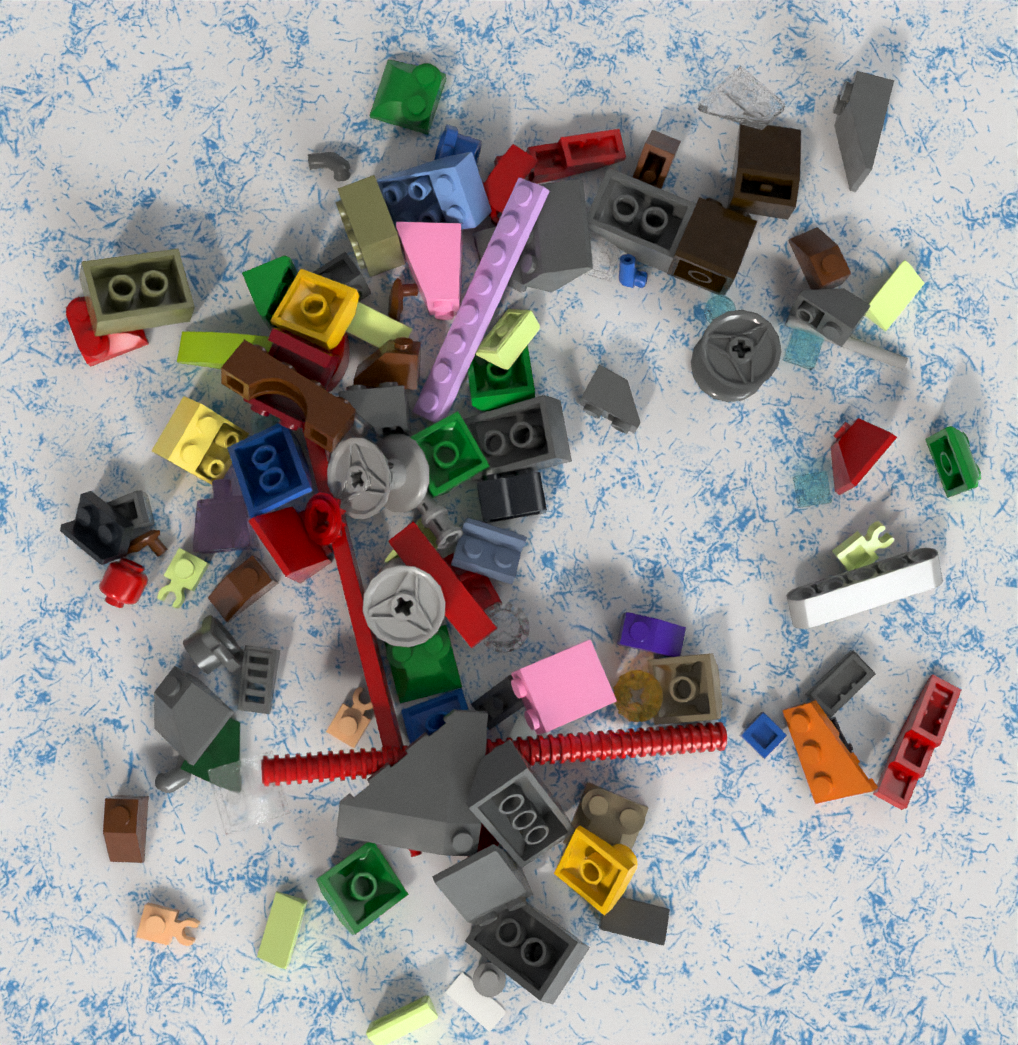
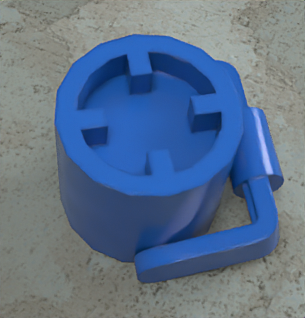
M446 124L439 140L434 160L472 152L477 165L482 141L459 134L457 127Z

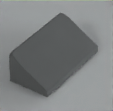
M620 897L605 916L601 913L598 926L603 931L664 946L670 909Z

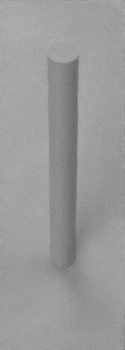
M791 314L788 315L785 326L837 345L807 324L799 321L798 318ZM849 337L843 345V348L902 370L905 368L908 360L907 357L853 337Z

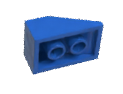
M277 423L227 447L251 518L263 515L313 491L307 460L300 442L291 429Z

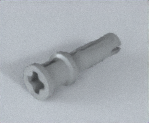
M427 490L424 499L417 506V509L422 514L421 523L425 528H429L437 539V546L440 549H445L455 544L462 537L463 531L450 520L447 508L437 504Z

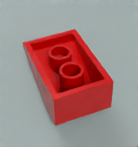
M291 506L248 520L285 577L301 584L332 563L328 556L332 552L329 545L317 544L309 537L304 524V510L299 513Z

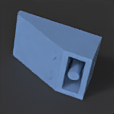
M472 152L447 156L377 179L395 229L396 222L461 223V229L475 228L492 212Z

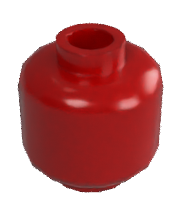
M126 558L109 563L99 583L100 591L106 595L104 601L118 608H123L124 604H136L148 583V577L144 573L145 568Z

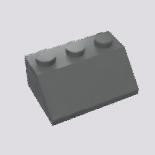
M580 179L539 184L550 192L520 255L523 286L552 293L593 269L583 180Z

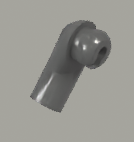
M337 153L308 154L310 170L329 168L331 171H334V179L336 181H346L350 178L349 169H351L349 162Z
M180 754L176 768L165 774H158L155 779V786L164 793H172L178 790L191 779L192 774L180 769L184 760Z

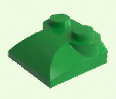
M388 59L369 115L370 118L429 135L447 79L446 74L440 72L436 66L429 63L417 66Z
M528 345L508 370L502 369L475 354L467 371L472 406L481 411H492L535 398Z
M458 411L410 437L424 451L429 465V485L427 490L434 499L449 493L454 487L490 467Z
M949 426L925 439L947 498L978 487V481L981 480V472L975 463L968 437L964 432Z
M447 625L440 626L437 633L431 638L415 646H393L384 641L386 657L390 664L400 704L462 688Z
M371 842L365 843L316 878L322 895L341 924L352 935H356L409 895L377 845Z

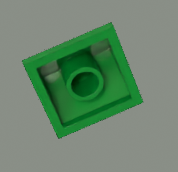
M285 255L242 272L257 311L270 331H272V328H278L270 320L298 274L291 258Z

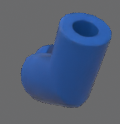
M622 255L619 264L620 283L630 288L635 286L644 288L648 279L647 272L638 271V268L635 267L636 259L633 255Z

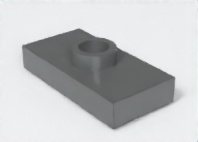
M850 650L805 695L810 701L816 700L830 719L876 673L854 650Z

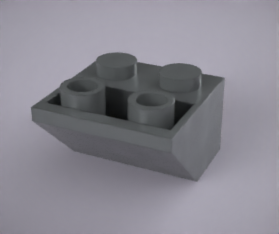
M384 382L378 385L379 388L366 389L364 385H352L346 387V391L338 392L339 397L345 398L356 409L355 418L380 439L389 434L412 436L409 402L404 386H398L397 382Z

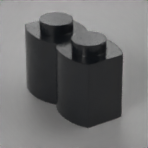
M525 468L514 471V476L508 478H501V474L483 476L482 482L477 483L483 522L493 523L546 513L547 508L540 472L533 473L532 468Z

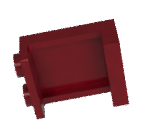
M272 328L268 338L269 341L273 342L269 351L270 356L281 363H289L297 370V373L309 380L318 381L326 390L340 356L283 328ZM264 394L250 401L245 398L243 399V401L251 404L250 409L263 416L268 417L269 414L280 418L279 424L295 431L298 428H305V416L302 409L297 403L286 396Z

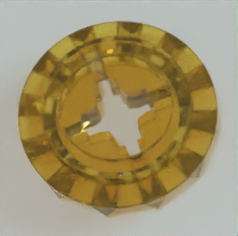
M631 670L619 676L620 679L613 687L617 700L614 703L618 709V714L633 722H644L653 718L660 710L663 701L662 688L658 680L652 674L643 670ZM630 688L634 691L644 689L640 695L641 703L633 702L629 704L633 696Z

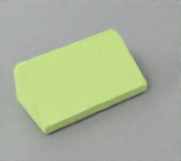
M902 261L868 303L871 307L865 316L885 332L924 285L922 279L907 261Z
M507 309L480 343L476 355L502 369L508 370L540 329V325L532 311Z
M276 891L258 951V958L279 968L287 969L308 900Z
M425 995L371 1022L366 1035L376 1045H386L436 1020L438 1014L429 995Z

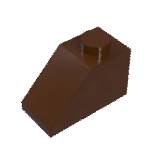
M652 130L643 147L633 178L662 189L681 141Z
M818 227L788 240L811 290L832 289L842 285L851 275V271L838 244Z
M406 337L396 338L395 340L389 339L358 365L353 385L379 387L380 383L397 382L398 386H404L405 389L417 390L420 379L421 342L413 341Z
M252 555L230 572L209 595L208 599L224 620L229 623L279 583L260 558Z
M114 795L105 798L103 835L110 862L144 863L149 796Z

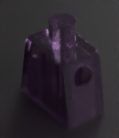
M230 479L213 480V498L197 501L193 552L203 555L260 549L258 535L248 522L251 517L249 516L243 496L232 495Z

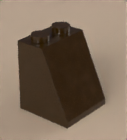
M699 197L667 274L725 297L736 278L757 220L752 219L751 215L744 211H732L722 207L723 205L715 199Z

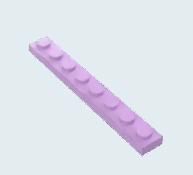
M518 178L412 412L434 423L447 417L550 192L544 186Z

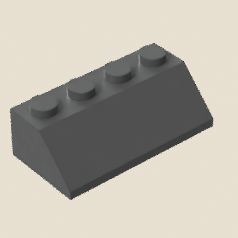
M510 739L502 745L495 747L489 754L481 758L466 804L521 868L575 832V828L559 802Z

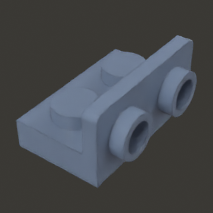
M466 518L461 528L463 535L456 543L451 565L512 585L527 537L512 530H505L487 524L481 520Z

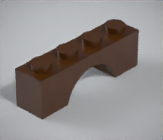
M244 339L221 367V384L248 401L264 394H279L292 399L299 405L305 416L304 436L330 453L334 451L354 425L356 409L352 407L349 401L343 397L332 395L318 381L309 380L297 373V370L289 363H281L270 356L269 352L260 345H253Z

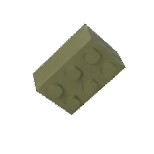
M375 175L337 188L341 200L335 203L360 270L367 268L369 276L373 277L405 265L398 234Z
M179 248L81 262L79 279L95 337L190 322L195 306Z

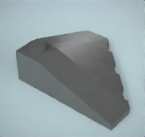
M453 709L443 717L446 722L430 736L427 732L423 733L407 746L405 750L408 754L396 764L391 766L389 763H386L367 779L370 785L355 797L351 793L345 796L339 802L336 836L438 855L472 856L478 851L481 822L468 808L466 801L481 758L486 753L487 711Z

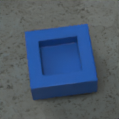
M761 712L739 736L765 759L787 735L764 712Z

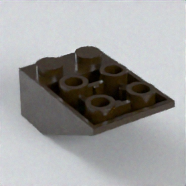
M740 120L727 209L732 211L741 210L748 214L786 220L790 218L796 208L800 182V129Z

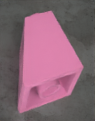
M396 222V230L402 252L429 315L435 316L438 320L454 319L461 305L463 260L461 223Z
M591 639L511 673L513 680H511L513 691L519 699L522 698L527 710L524 712L526 722L531 730H535L537 735L547 733L617 702Z

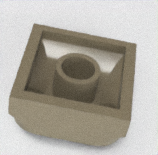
M713 653L647 660L654 725L721 719L722 695L720 677Z
M587 782L571 823L575 830L578 826H582L611 846L623 844L632 850L639 831L644 826L645 816L649 808ZM573 834L564 839L563 843L568 845Z

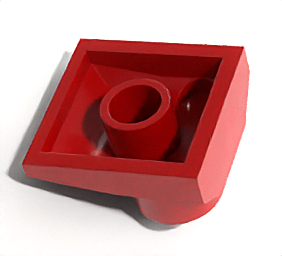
M77 297L66 306V317L76 344L90 367L149 345L144 329L95 337L85 297Z

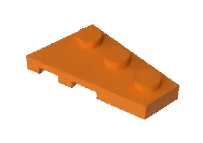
M816 700L782 710L815 804L868 793L879 788L872 778L868 779L858 765L860 761L854 752L850 753L840 740L839 731Z

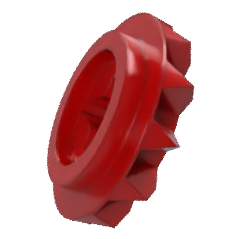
M321 492L313 495L308 501L304 512L306 531L309 537L320 545L334 544L335 539L342 537L341 528L347 525L342 518L346 511L340 508L341 499L334 498L332 493Z

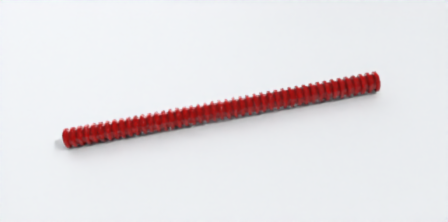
M708 722L705 726L697 723L695 727L692 724H687L685 728L683 725H677L675 728L672 725H668L666 729L662 726L656 727V730L653 727H647L645 731L641 727L637 728L636 731L628 728L626 732L623 729H618L616 733L613 730H608L605 734L601 730L597 731L596 734L588 731L586 735L578 732L576 736L573 733H568L565 737L562 733L557 734L556 737L548 734L546 738H543L542 735H537L536 739H533L532 736H527L525 740L521 736L517 737L516 740L507 737L506 741L510 739L530 766H534L535 762H538L539 765H544L547 761L552 765L555 764V761H558L560 764H564L566 760L574 763L576 759L580 762H585L586 758L590 761H595L596 758L603 761L606 757L614 760L616 756L620 759H625L626 755L630 758H635L637 754L639 757H645L646 754L654 757L656 753L664 756L666 752L669 755H674L676 751L679 754H685L686 751L692 754L696 750L699 753H703L706 749L709 752H713L715 749L724 751L727 746V731L722 722H716L714 725ZM497 738L495 742H492L491 739H486L485 756L495 747L502 745L506 741H502L501 738ZM403 745L402 749L392 746L391 750L381 747V750L376 751L375 747H372L370 751L360 748V752L350 749L349 753L339 750L338 754L328 751V754L322 755V751L317 752V755L307 752L306 756L296 753L295 757L285 754V758H279V755H274L272 759H268V756L265 755L261 759L262 784H264V787H269V783H275V786H280V782H286V785H291V781H297V784H302L303 780H307L308 784L316 779H318L319 783L324 782V779L334 782L335 778L345 781V777L356 780V776L366 779L367 775H373L386 763L393 766L408 753L405 750L407 745Z

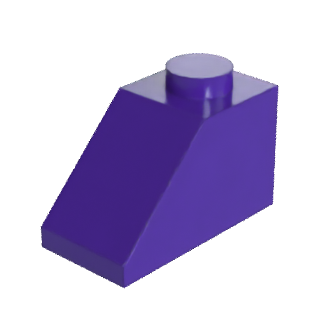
M625 612L621 621L617 645L668 657H680L686 627L652 617Z

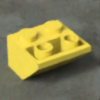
M183 396L153 447L152 452L218 488L232 464L227 447L246 439L249 433L203 404Z

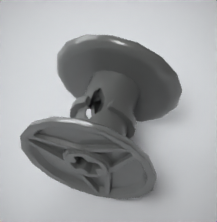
M746 310L725 312L713 319L704 331L702 338L694 347L691 358L693 378L700 389L713 399L725 402L745 400L755 394L777 369L782 352L779 335L772 324L758 313Z

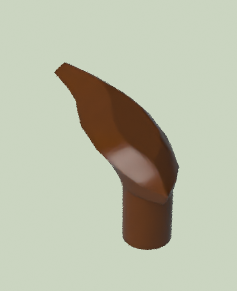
M399 278L394 281L389 296L388 317L400 322V315L403 310V297L418 295L416 283L402 284Z
M150 530L130 541L127 555L139 552L147 545L157 557L168 549L158 538L160 530Z

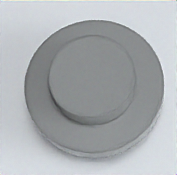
M485 962L476 968L473 974V985L480 995L494 997L500 994L505 987V973L492 962Z

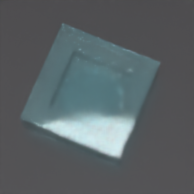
M794 328L783 361L813 370L824 338Z
M827 471L793 477L798 508L830 504L832 502Z

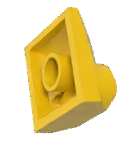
M300 269L270 321L279 328H283L316 345L331 350L339 344L355 316L359 294L357 289Z
M578 826L554 874L605 916L625 892L637 869L638 862L634 852L629 847L623 844L611 846L582 826Z

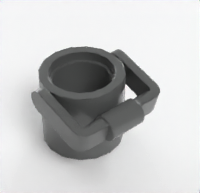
M212 615L205 617L202 621V627L183 640V645L190 657L206 674H210L222 664L230 672L237 670L243 665V650L239 647L228 629L217 618H213Z

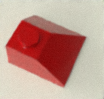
M860 418L851 424L844 422L834 433L833 436L837 440L830 447L835 492L841 495L856 487L897 437L893 433Z

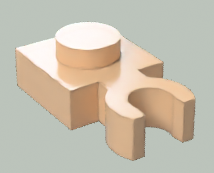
M358 687L353 693V706L350 707L343 703L326 731L352 748L356 747L372 720L364 715L366 710H370L373 707L371 701L368 704L361 702L360 695L364 690L362 687Z
M148 902L144 905L136 938L169 945L172 937H176L180 944L190 946L195 943L196 939L185 934V927L197 928L200 925V921L195 918H187L183 921L177 920L180 910Z

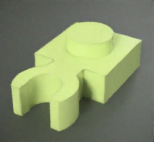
M877 521L870 525L864 537L857 531L832 550V552L845 569L851 571L875 562L879 557L874 551L878 548L890 546L894 539L888 533L878 538L879 533L886 528Z
M179 548L164 574L171 582L160 589L157 599L164 601L168 593L174 592L176 600L173 602L172 607L180 608L185 601L184 590L187 588L195 591L210 563Z

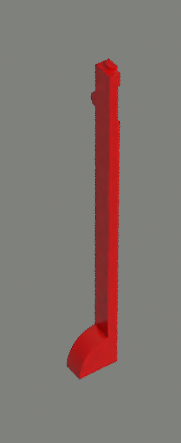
M346 332L339 344L329 350L339 355L340 359L326 388L328 392H331L339 384L348 366L350 346ZM305 437L318 492L330 493L327 477L330 453ZM344 513L342 518L343 521L347 524L346 516ZM347 524L341 528L342 537L335 539L332 547L382 746L386 747L387 750H391L392 746L402 749L403 741L377 638L368 627L363 613L365 591ZM408 849L411 857L422 854L421 851Z

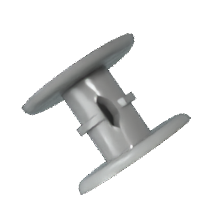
M389 434L378 440L376 444L365 438H349L339 443L331 454L327 468L328 487L334 498L341 499L340 508L345 510V514L353 519H367L378 514L383 507L392 512L406 513L416 508L426 495L429 485V465L424 451L416 441L404 434Z
M399 557L389 561L379 570L377 576L370 581L364 593L363 613L368 627L379 639L393 646L411 647L426 642L437 633L444 620L446 602L440 585L429 573L417 567L406 566Z

